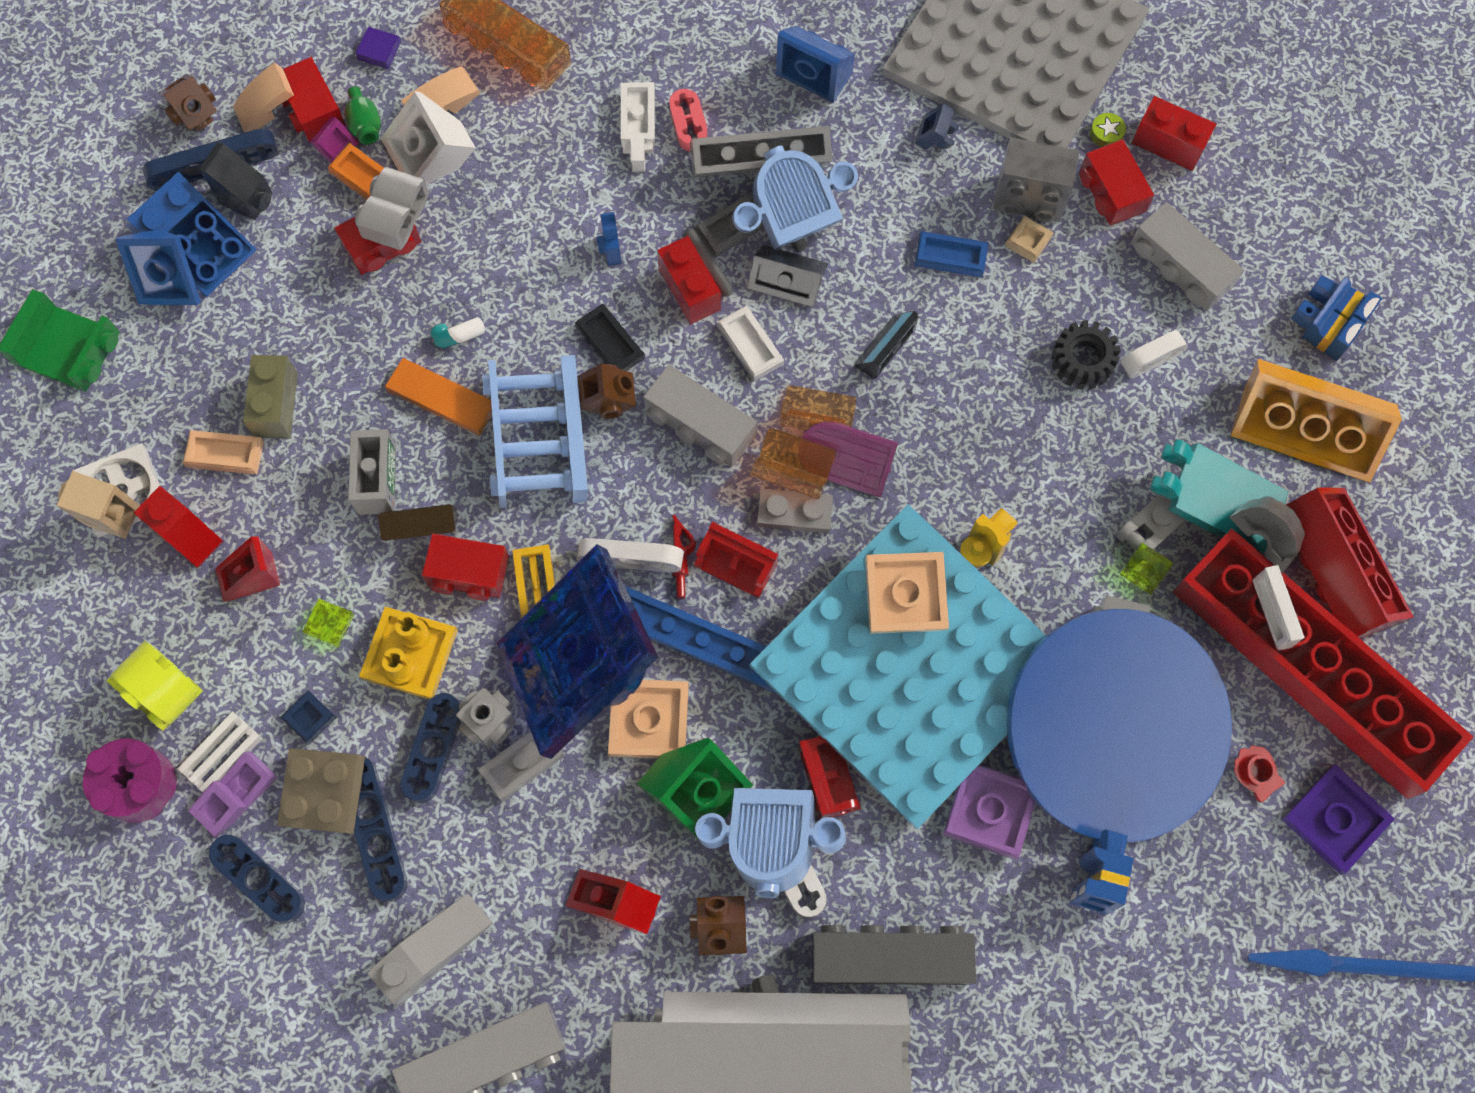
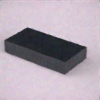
M603 303L575 322L578 331L605 364H613L619 369L628 371L645 359L644 352Z

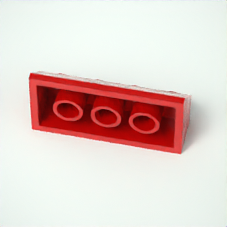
M1317 487L1286 504L1295 512L1305 532L1301 549L1298 552L1299 559L1306 569L1311 570L1317 582L1315 584L1316 592L1323 602L1328 603L1335 618L1360 639L1414 618L1345 488Z

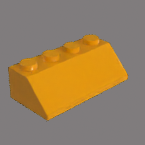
M1257 358L1244 388L1231 436L1371 483L1402 421V417L1397 404Z

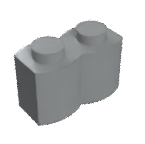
M385 167L379 176L373 178L370 185L371 196L365 204H361L358 207L355 223L362 238L401 250L410 237L415 221L423 211L429 191L425 179Z

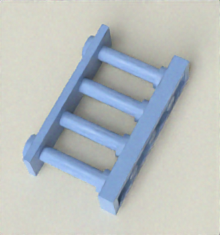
M575 355L561 356V369L554 370V373L497 377L496 361L488 360L489 374H482L484 396L491 395L497 474L490 475L491 497L499 496V507L507 508L506 492L564 488L565 491H572L573 503L587 502L588 486ZM555 388L556 391L563 392V402H557V406L499 410L498 391ZM558 421L559 424L566 425V435L560 436L558 440L502 443L500 424ZM561 454V457L569 458V469H563V473L516 477L504 476L503 458Z

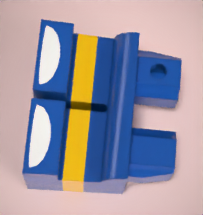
M1321 275L1308 295L1324 304L1323 307L1320 309L1304 299L1291 319L1306 330L1302 336L1303 339L1335 361H1338L1350 347L1383 298L1372 291L1365 295L1352 288L1351 281L1347 277H1344L1340 284Z
M1104 829L1099 839H1092L1090 850L1079 858L1080 867L1088 872L1087 879L1072 888L1069 904L1107 915L1125 905L1134 860L1133 857L1124 855L1127 835Z

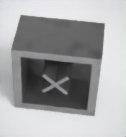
M1010 137L999 173L993 209L1001 210L1007 215L1023 214L1033 216L1043 222L1053 220L1060 222L1074 186L1080 151Z

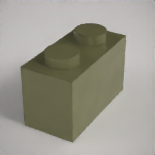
M251 355L243 423L255 437L291 438L298 372L288 356Z

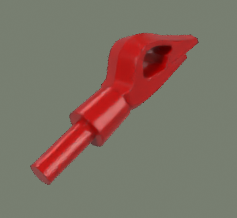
M672 515L674 523L673 546L679 547L684 551L681 571L672 572V576L676 578V599L682 600L686 598L685 577L689 576L687 556L695 550L696 540L676 515ZM682 533H684L690 541V544L687 546H682L680 537H682Z

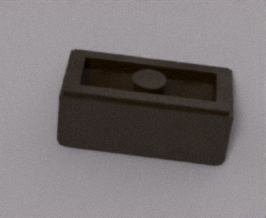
M451 504L381 512L378 514L380 537L383 541L429 536L432 533L446 534L455 532L458 517L457 508Z

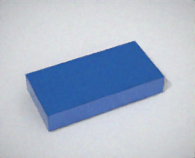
M920 231L914 266L983 278L989 242Z

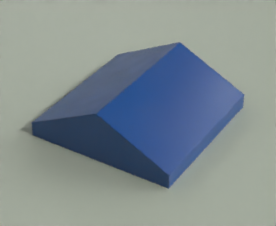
M157 229L119 236L115 239L138 304L198 305L201 303L179 236Z

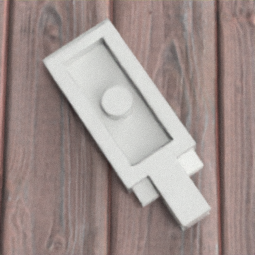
M654 82L621 83L620 139L623 154L631 153L632 172H645V153H653Z

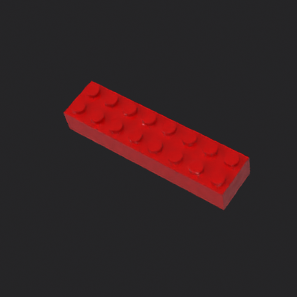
M1231 528L1172 593L1406 799L1427 792L1474 736L1282 572L1281 574L1304 639L1292 648L1278 650L1253 583V579L1267 567L1275 565Z

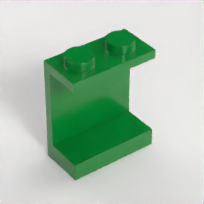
M32 289L0 343V353L14 365L87 392L91 383H94L99 378L101 365L106 356L116 348L120 332L108 317L101 315L98 322L55 306L45 293Z

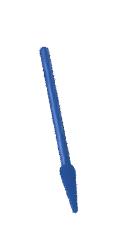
M1319 949L1250 953L1247 957L1248 961L1252 963L1314 976H1325L1329 972L1475 982V966L1331 956Z

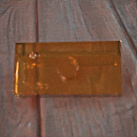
M788 385L785 399H783L780 425L807 430L816 423L828 421L852 427L857 398Z
M769 428L760 455L754 461L750 476L819 500L825 490L837 452L835 449Z

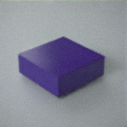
M368 26L356 51L357 59L389 69L401 44L399 35Z

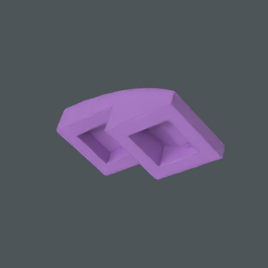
M244 752L221 781H213L188 811L214 837H217L229 828L272 785L278 776L253 752Z

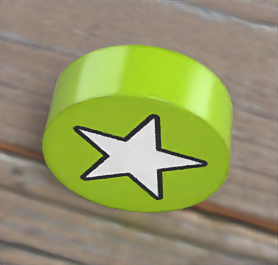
M1102 113L1094 119L1090 129V137L1099 147L1122 140L1126 132L1125 122L1114 113Z

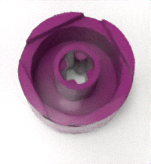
M129 738L114 740L92 751L86 759V767L83 774V790L88 802L93 809L127 823H142L151 820L163 811L162 809L175 793L177 777L173 764L163 753L142 741Z

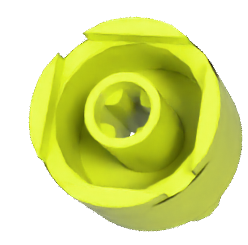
M146 640L106 680L120 693L119 695L136 710L141 709L147 714L146 717L162 731L170 726L203 692L188 676L185 677L186 675Z

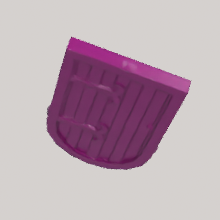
M823 421L812 425L805 431L799 442L798 453L801 463L811 474L823 480L881 498L888 474L891 472V465L899 442L861 431L842 423Z

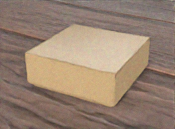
M1024 215L1006 241L1005 246L1035 263L1051 240L1054 232Z

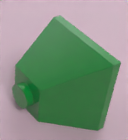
M708 737L662 754L636 783L658 806L697 839L695 826L703 815L715 813L725 819L732 811L734 788H751L753 786L747 777Z

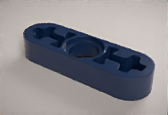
M437 694L429 700L401 779L402 792L413 802H428L438 791L461 723L456 716L460 711V703L451 694ZM445 703H449V707L454 711L452 716H445L441 726L444 730H449L447 735L435 729H428L430 724L436 728L438 727L440 716L435 710L437 707L443 708ZM430 738H438L443 744L442 752L435 758H427L422 753L424 742ZM419 760L427 766H437L435 772L428 768L426 770L424 780L429 783L428 789H421L419 794H415V789L410 783L412 779L419 780L423 771L420 766H416L417 761Z
M223 835L212 843L209 849V859L212 865L271 919L281 923H291L302 915L305 908V899L302 893L245 841L234 835ZM226 845L231 848L237 845L234 854L247 863L240 868L237 864L227 859L222 862L221 860L225 854L221 850ZM256 868H263L267 873L266 884L259 890L250 889L247 884L249 873ZM278 881L280 885L275 888L276 883ZM273 890L285 898H289L292 895L293 898L290 904L293 909L289 913L281 911L278 914L277 911L280 908V904L273 897L267 896L265 902L262 898Z

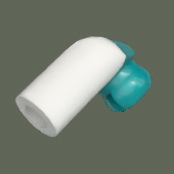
M476 317L451 328H448L446 324H437L431 329L430 335L434 339L433 342L436 346L446 349L484 334L485 327L482 320Z

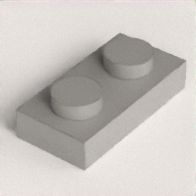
M761 489L757 527L830 534L833 495Z
M541 723L478 770L501 802H503L565 757V755Z

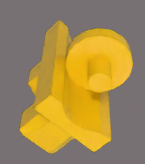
M1000 508L990 519L982 514L974 522L968 538L961 544L959 553L975 568L984 567L988 563L993 566L1004 553L1010 541V532L1018 524L1017 521L1003 508Z

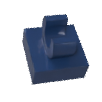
M943 103L924 114L915 144L923 149H928L935 144L941 149H948L953 146L955 141L950 139L947 134H952L959 129L957 123L951 120L954 110Z

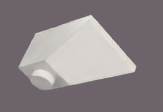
M417 91L412 94L381 137L398 171L425 179L426 185L459 170L476 148L461 121Z

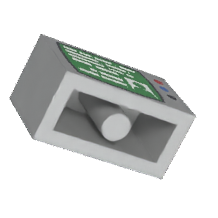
M388 429L351 431L349 502L358 515L395 511L396 444Z

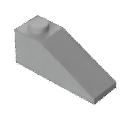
M467 893L398 944L373 966L367 974L392 1004L402 1005L488 929L493 922Z

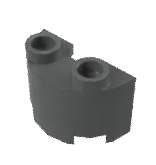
M1266 496L1250 500L1238 507L1230 516L1231 520L1247 536L1258 534L1265 538L1268 546L1264 554L1275 565L1279 566L1282 573L1301 549L1302 541L1305 537L1301 521L1291 508L1273 497Z

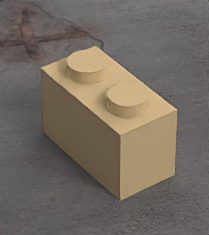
M72 471L69 479L62 484L58 494L59 501L56 505L85 526L126 539L136 517L133 512L140 506L117 486Z

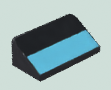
M910 311L894 315L854 364L855 367L872 379H876L914 333L918 321V313Z

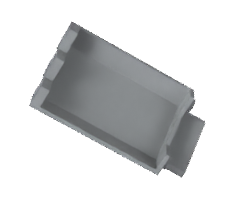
M664 992L663 1009H655L654 1022L612 1021L610 1093H911V1069H909L908 1042H911L907 994Z

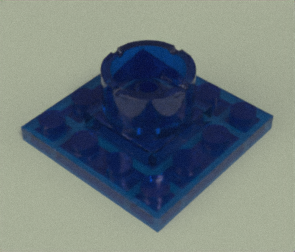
M598 544L497 642L498 649L539 754L549 759H552L607 706L619 705L626 701L630 694H634L643 681L646 669L659 658L608 550Z

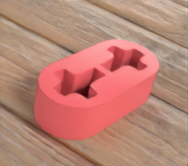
M680 89L675 91L670 97V115L680 147L690 152V141L692 139L688 135L687 126H693L697 138L707 137V125L697 94L689 89ZM681 102H686L687 106H689L688 115H684L683 108L680 106Z

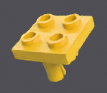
M385 606L359 677L367 682L430 700L436 694L458 630L452 625Z

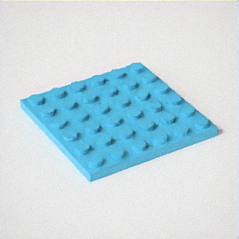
M908 504L749 666L915 829H919L1007 735L1008 703L1014 681L1019 670H1022L1026 660L1033 652L1032 649L1046 635ZM944 552L949 629L947 631L870 634L865 556L874 554Z

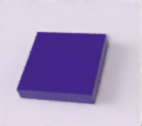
M1333 764L1281 820L1340 875H1343L1351 869L1395 818L1336 764Z

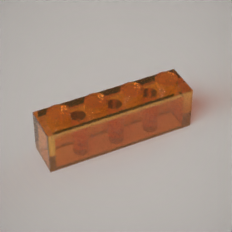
M442 0L439 3L443 17L442 22L452 34H461L469 40L475 49L481 52L487 51L495 57L501 66L506 69L513 68L532 86L537 84L547 91L571 65L569 45L501 0Z

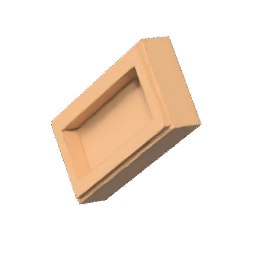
M190 430L183 465L186 468L257 475L264 440L261 437Z

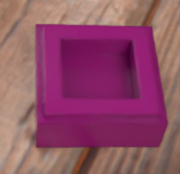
M330 117L310 143L332 163L349 143L356 147L359 141L336 117Z

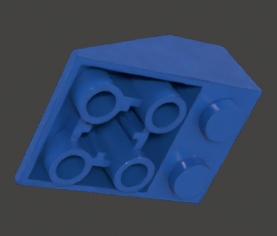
M179 172L126 219V226L134 234L160 229L179 236L195 286L206 297L257 251Z

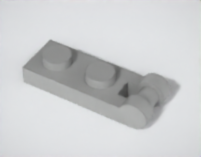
M1158 495L1115 534L1122 543L1126 541L1135 550L1133 554L1140 561L1144 560L1186 521V519L1168 510L1171 500L1164 496ZM1141 527L1151 537L1145 540L1137 530Z

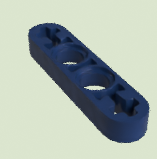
M266 129L252 130L218 140L249 165L271 159L278 152L273 133ZM218 141L148 161L142 168L147 187L158 191L177 172L189 183L203 179L204 176L199 168Z
M365 756L363 769L367 768L368 772L362 774V780L366 788L369 789L373 786L374 790L362 791L359 794L354 833L372 894L381 901L395 902L406 893L408 887L407 876L377 769L374 763ZM366 799L376 800L379 807L377 815L370 820H363L358 814L359 805ZM376 836H385L389 842L388 851L381 857H372L368 851L369 842ZM394 859V865H386L388 874L392 878H398V883L393 885V892L389 894L386 890L379 889V884H382L385 879L382 869L377 868L373 871L372 866L386 864Z

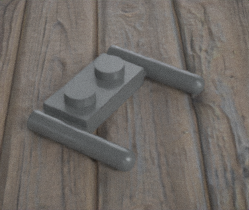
M752 192L682 235L683 238L689 236L723 297L730 296L733 293V287L713 257L719 256L764 228L762 220L760 225L749 233L737 230L733 224L732 215L735 209L744 202L754 203ZM804 238L791 243L794 249L799 252L807 247V242Z

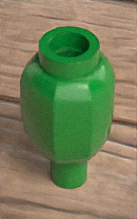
M351 87L347 91L350 100L344 110L348 129L355 138L359 139L360 143L364 145L373 144L379 139V132L381 130L378 110L370 99L362 96L359 87Z

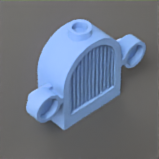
M782 145L775 147L763 154L766 162L757 173L752 187L754 203L744 202L740 204L732 215L735 228L744 233L754 231L762 220L773 249L777 250L840 222L843 217L831 190L837 192L850 190L857 182V170L851 163L843 161L835 164L826 177L821 166L811 156L800 151H784Z
M734 788L730 825H726L725 820L720 815L709 813L703 815L695 826L696 835L704 847L715 849L721 847L724 843L729 844L730 855L739 875L744 882L755 889V895L762 898H777L780 892L787 891L799 884L810 869L813 847H818L825 853H834L839 851L846 842L844 827L838 819L825 817L815 824L816 802L812 790Z

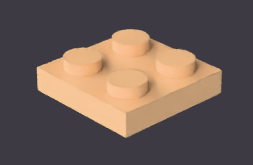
M944 552L874 554L865 556L870 634L947 631L949 629Z
M613 679L608 743L609 757L659 758L666 752L685 746L689 681Z

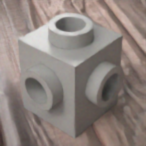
M484 687L478 693L473 691L459 705L460 711L456 716L463 723L459 730L474 745L481 741L490 749L495 743L500 744L512 732V726L516 721L509 710L513 705L499 691H496L493 695ZM487 709L490 710V714L486 719H478Z

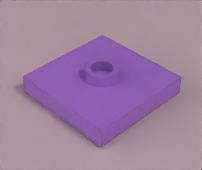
M978 765L957 787L943 836L1018 861L1035 801L1027 792V787L1021 778Z

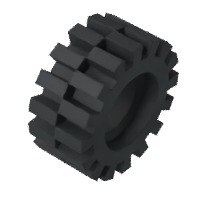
M1083 320L1079 327L1075 322L1070 324L1069 329L1065 328L1061 332L1054 346L1051 359H1054L1052 363L1053 370L1059 369L1057 373L1060 380L1063 377L1068 378L1066 385L1071 387L1073 382L1078 383L1077 389L1083 390L1085 385H1088L1090 390L1096 388L1098 383L1100 386L1103 385L1110 378L1119 362L1120 357L1118 355L1121 350L1120 346H1115L1118 341L1115 335L1110 338L1108 337L1111 331L1108 327L1101 331L1098 329L1100 323L1094 321L1092 327H1088V320ZM1079 345L1092 347L1098 354V362L1092 366L1080 364L1073 357V349Z

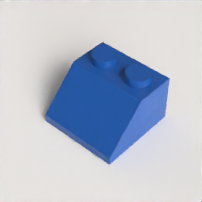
M798 26L781 30L777 37L776 75L834 103L853 74L855 54L849 52L844 46L835 45L820 38L815 32L806 31Z

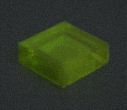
M1141 542L1120 572V575L1151 595L1172 567L1173 562Z
M318 598L302 632L309 637L339 648L355 614L350 610Z

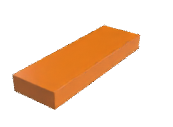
M402 358L385 385L387 392L478 436L481 435L492 417L491 399L405 358Z

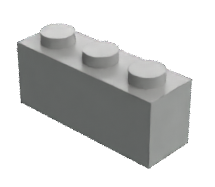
M1168 202L1164 203L1137 228L1131 241L1139 256L1149 259L1160 269L1162 276L1166 280L1175 282L1186 292L1187 298L1193 304L1200 305L1206 311L1236 285L1245 271Z
M669 364L643 397L645 410L647 411L646 415L653 422L660 426L667 424L675 429L676 435L683 442L689 445L696 443L705 449V454L712 461L718 464L725 462L733 467L757 435L756 420Z

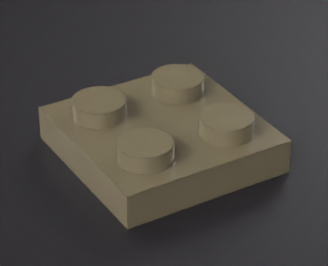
M289 748L277 826L354 834L365 756Z

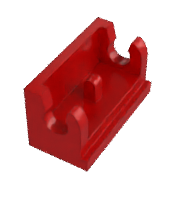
M712 521L695 556H697L694 567L759 599L778 565L779 554Z
M822 736L799 741V754L810 790L813 792L819 819L825 817L834 818L861 810L846 760Z

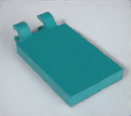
M1176 439L1173 446L1165 444L1161 458L1182 469L1179 477L1168 471L1163 472L1162 478L1154 476L1150 490L1171 500L1168 510L1220 538H1223L1232 528L1265 557L1264 553L1268 546L1265 538L1258 534L1247 536L1231 520L1230 516L1238 507L1248 501L1266 496L1273 497L1285 504L1289 491L1199 443L1190 446L1185 441Z

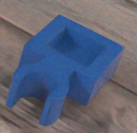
M615 212L602 213L603 232L596 233L599 254L606 253L608 266L622 264Z

